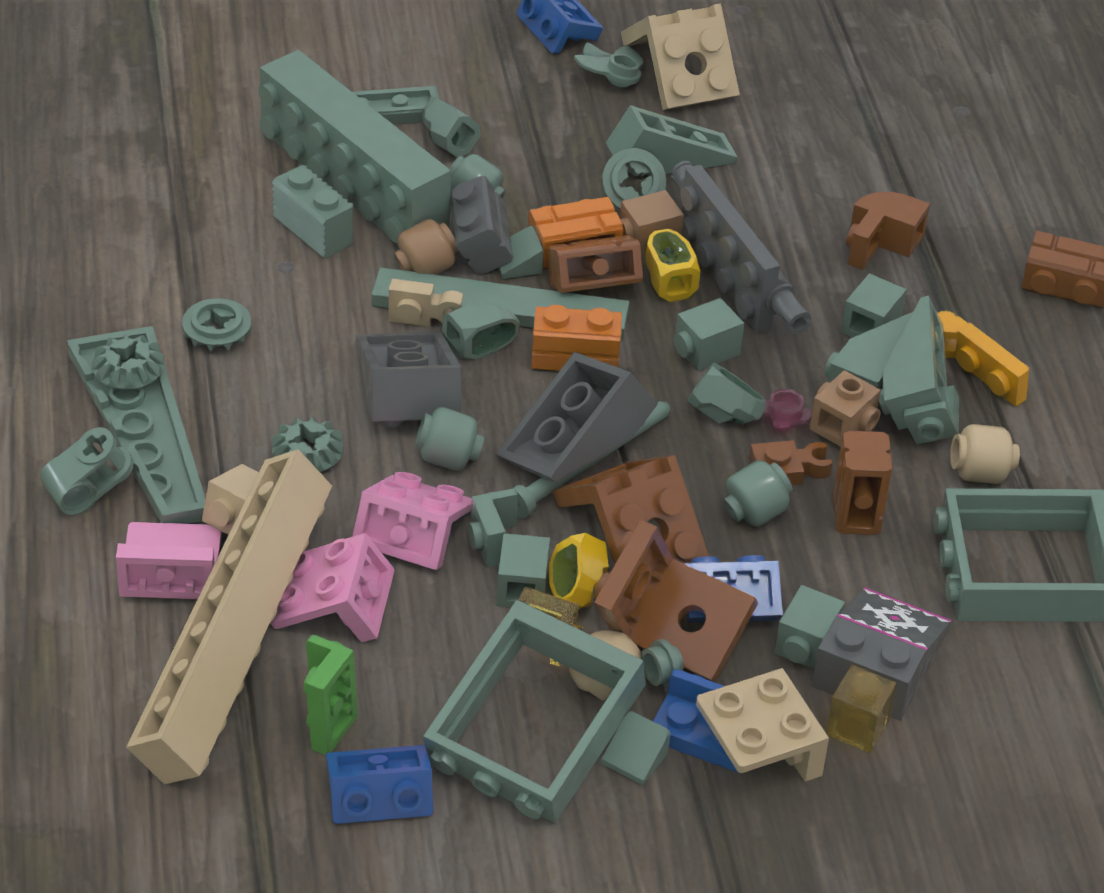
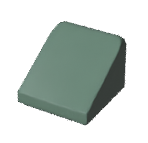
M529 226L510 237L513 259L510 263L498 268L502 279L542 274L543 248L534 226Z
M629 711L621 721L601 758V764L644 785L667 756L671 733L667 728L633 711Z

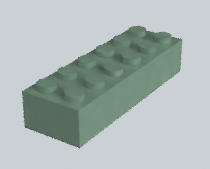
M296 50L260 67V86L258 91L261 98V118L259 123L263 134L268 139H272L282 147L292 159H296L302 165H306L307 169L312 170L313 174H317V178H322L323 182H327L328 186H332V190H337L338 194L343 195V199H348V203H353V207L367 221L374 223L395 243H398V236L401 232L426 219H432L438 224L444 222L450 229L451 170L300 50Z

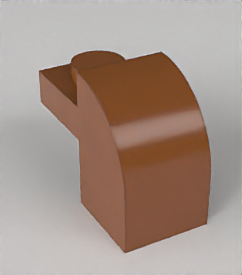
M876 192L860 198L854 204L851 226L846 239V246L850 247L848 265L863 270L878 247L910 257L925 235L930 203L896 192Z

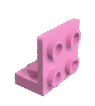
M396 472L395 475H391L362 491L353 536L366 533L381 553L434 570L439 569L443 565L452 523L471 511L472 498L463 496L464 491L450 485H438L437 488L421 483V477L407 472Z
M129 523L126 544L118 543L116 553L119 596L198 599L220 554L222 531L211 525Z
M366 533L346 539H338L333 543L307 551L304 550L293 571V579L286 587L277 606V614L270 624L274 629H280L337 612L341 621L351 629L361 643L376 639L380 630L395 569Z

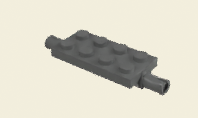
M682 161L676 164L672 169L671 173L673 175L671 179L681 190V211L684 214L682 236L689 241L700 265L703 268H707L714 277L719 290L722 293H726L736 306L739 316L742 319H746L756 334L771 330L773 317L776 314L791 334H799L805 331L811 323L809 320L811 315L794 296V288L780 271L778 262L701 165L693 166L690 161Z

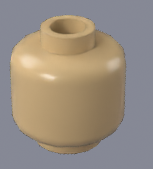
M968 425L961 434H955L950 450L951 467L957 469L959 476L967 482L1002 483L1007 478L1010 470L1015 471L1017 469L1020 458L1018 444H1013L1010 433L1005 428L998 426Z

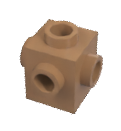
M844 370L831 383L825 382L814 397L810 430L840 447L844 432H871L878 423L881 411L878 409L881 390Z

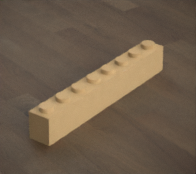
M299 449L264 461L126 746L164 784L198 777L207 767L209 755L216 739L226 726V717L236 696L243 689V680L248 669L261 649L260 643L270 622L277 614V606L286 587L291 583L293 571L302 552L309 544V536L313 527L325 509L324 503L332 485Z

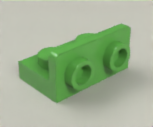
M311 635L306 641L308 674L303 688L304 693L307 695L308 706L306 723L310 729L311 749L326 755V753L333 751L358 718L354 650L345 647L339 642Z

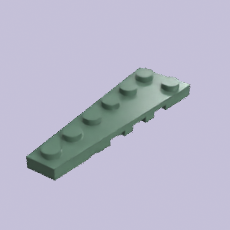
M153 326L67 340L71 361L110 432L114 435L116 443L119 447H124L132 455L134 460L132 472L160 523L189 524L202 521L206 498L165 365L161 375L155 381L135 389L110 387L102 383L93 371L92 359L95 358L96 347L106 346L108 337L121 340L125 334L130 339H136L144 335L147 342H157ZM130 356L127 360L136 359V357ZM120 359L121 365L127 362V360Z

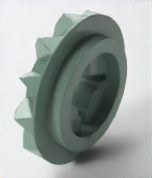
M628 148L614 154L607 161L601 176L604 187L603 194L607 195L613 206L621 208V201L663 191L666 188V174L660 161L650 152L639 148ZM627 170L631 171L633 176L641 175L642 177L648 175L638 185L639 192H635L632 186L620 188L619 185L628 178Z
M223 298L203 300L192 305L185 312L182 319L184 337L191 339L194 347L206 345L210 352L215 347L221 346L229 351L232 343L244 344L245 336L251 333V315L243 305L233 300ZM211 320H214L215 324H218L223 329H216L214 326H210Z
M125 334L121 340L108 337L106 346L96 347L95 358L92 359L93 371L102 383L118 389L140 388L152 383L161 375L164 368V354L160 352L158 342H147L144 335L136 339H130ZM130 356L136 357V359L127 360ZM120 359L127 360V362L121 365Z
M314 416L306 422H302L295 417L292 425H280L278 434L272 436V454L275 457L299 449L319 472L333 467L341 459L344 450L342 433L333 429L331 421L319 424ZM308 439L310 443H315L314 451L305 442L300 441Z

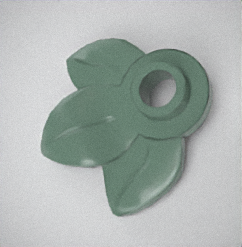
M587 42L582 55L574 56V60L582 68L592 73L605 75L608 81L615 86L628 87L638 83L640 80L641 71L639 69L643 66V59L628 45L617 49L614 54H609Z

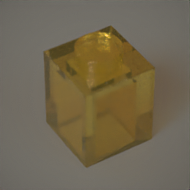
M852 664L832 696L826 734L871 753L890 720L897 683Z

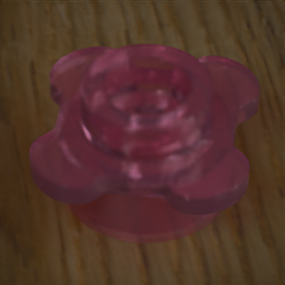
M780 389L773 392L769 401L766 400V409L762 414L770 418L774 429L783 432L788 431L798 423H809L812 416L811 411L804 408L805 401L802 395L791 389Z

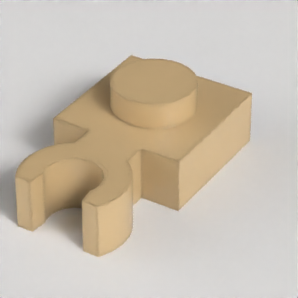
M392 279L389 286L388 321L430 327L434 318L443 323L444 315L461 308L463 293L446 291L442 294H434V284Z

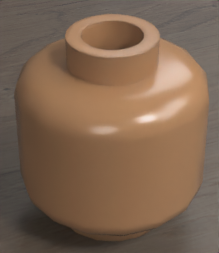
M426 219L399 234L398 246L400 250L394 252V257L401 270L417 272L419 274L438 275L454 265V254L459 252V250L456 248L454 236L444 222L438 224L432 219Z

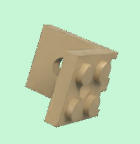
M721 3L714 4L708 8L696 10L691 8L668 15L648 16L621 31L624 46L649 42L662 110L728 99L740 95ZM688 54L696 55L700 59L702 69L699 75H693L687 71L685 59Z

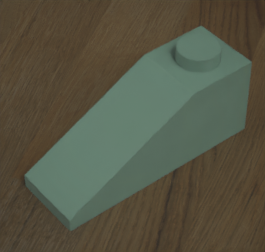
M631 105L606 141L612 155L628 148H639L650 152L660 161L665 174L671 173L673 167L682 161H690L693 166L701 165L703 168L734 164L738 158L724 133Z
M930 296L920 298L883 368V388L880 389L879 403L885 415L891 414L899 430L908 428L903 419L905 409L941 401L946 402L949 408L943 324Z
M912 313L850 338L839 353L833 352L828 359L824 371L825 376L829 377L828 382L831 383L845 370L876 388L882 389L883 368Z

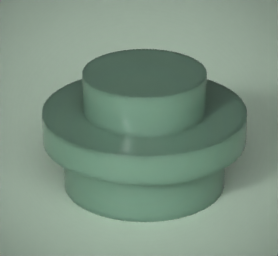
M665 639L653 641L650 647L642 652L641 660L644 662L645 676L654 686L662 684L665 687H669V679L673 670L683 671L684 662L680 651Z

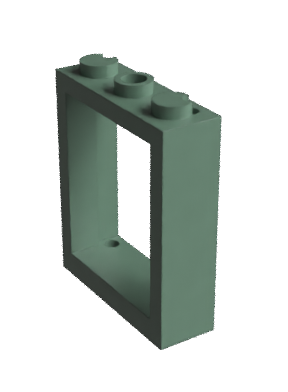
M945 488L942 507H935L933 524L935 534L942 535L939 549L940 565L942 568H948L949 574H947L945 584L947 602H954L957 621L1104 622V490ZM962 530L1084 531L1096 583H972Z
M516 600L423 735L429 761L437 770L446 775L453 776L456 773L470 780L478 791L489 797L499 795L513 802L521 813L532 819L542 817L556 824L614 735L621 721L645 687L644 662L625 651ZM523 645L613 688V691L548 789L457 743Z

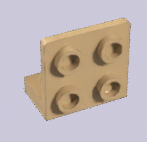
M783 668L697 696V708L739 773L785 759L789 765L796 767L805 782L822 776L829 737Z

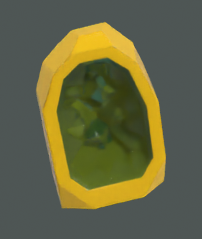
M671 229L657 230L649 235L645 253L646 265L650 272L651 283L658 296L668 302L688 299L699 289L700 268L697 257L689 241Z
M581 533L561 541L553 551L549 561V585L554 598L572 613L592 605L597 583L602 575L608 572L606 542L587 533Z

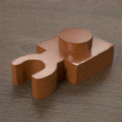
M794 440L757 443L750 446L749 458L751 463L756 460H762L769 465L772 463L778 464L787 475L791 485L802 484L804 474L813 478H827L831 476L833 465L832 459L825 460L827 444L823 442L810 443L804 449H797Z

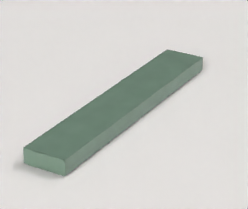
M382 267L379 268L372 292V306L388 308L389 286L392 279L434 284V294H442L446 291L463 293L461 307L468 304L476 307L492 304L501 308H507L520 321L519 326L534 328L536 306L562 305L568 309L582 310L605 308L611 312H622L621 340L624 338L630 302L434 274H419L412 271Z

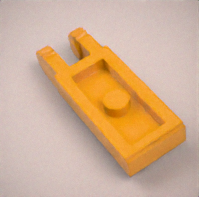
M951 311L939 312L938 315L943 324L945 358H955L965 371L972 372L986 383L993 393L1002 396L1013 406L1016 407L1026 401L1029 367L972 323H967L961 317L955 316V313H951Z

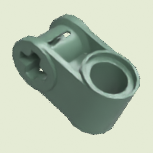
M101 427L93 428L87 431L77 442L58 457L50 460L43 467L40 473V480L63 513L66 515H78L88 510L95 501L115 485L124 481L133 469L134 460L129 451L124 447L116 445V439L108 429ZM94 442H97L104 450L102 453L95 448ZM108 460L117 467L116 471H113L106 463Z

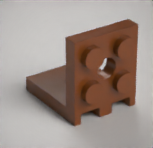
M675 455L628 461L552 490L557 507L594 504L614 565L619 558L617 551L622 538L628 531H634L640 519L646 522L649 519H654L659 524L661 536L673 559L685 564L691 563V560L695 558L709 556Z
M640 519L634 531H628L622 538L617 551L619 558L611 573H604L598 581L594 592V598L596 599L594 604L609 629L628 635L639 650L643 651L649 648L650 644L655 640L665 639L680 651L684 662L683 671L692 675H699L706 680L716 683L756 609L758 601L756 597L673 559L658 527ZM691 611H699L706 615L704 626L696 632H686L681 629L682 618Z

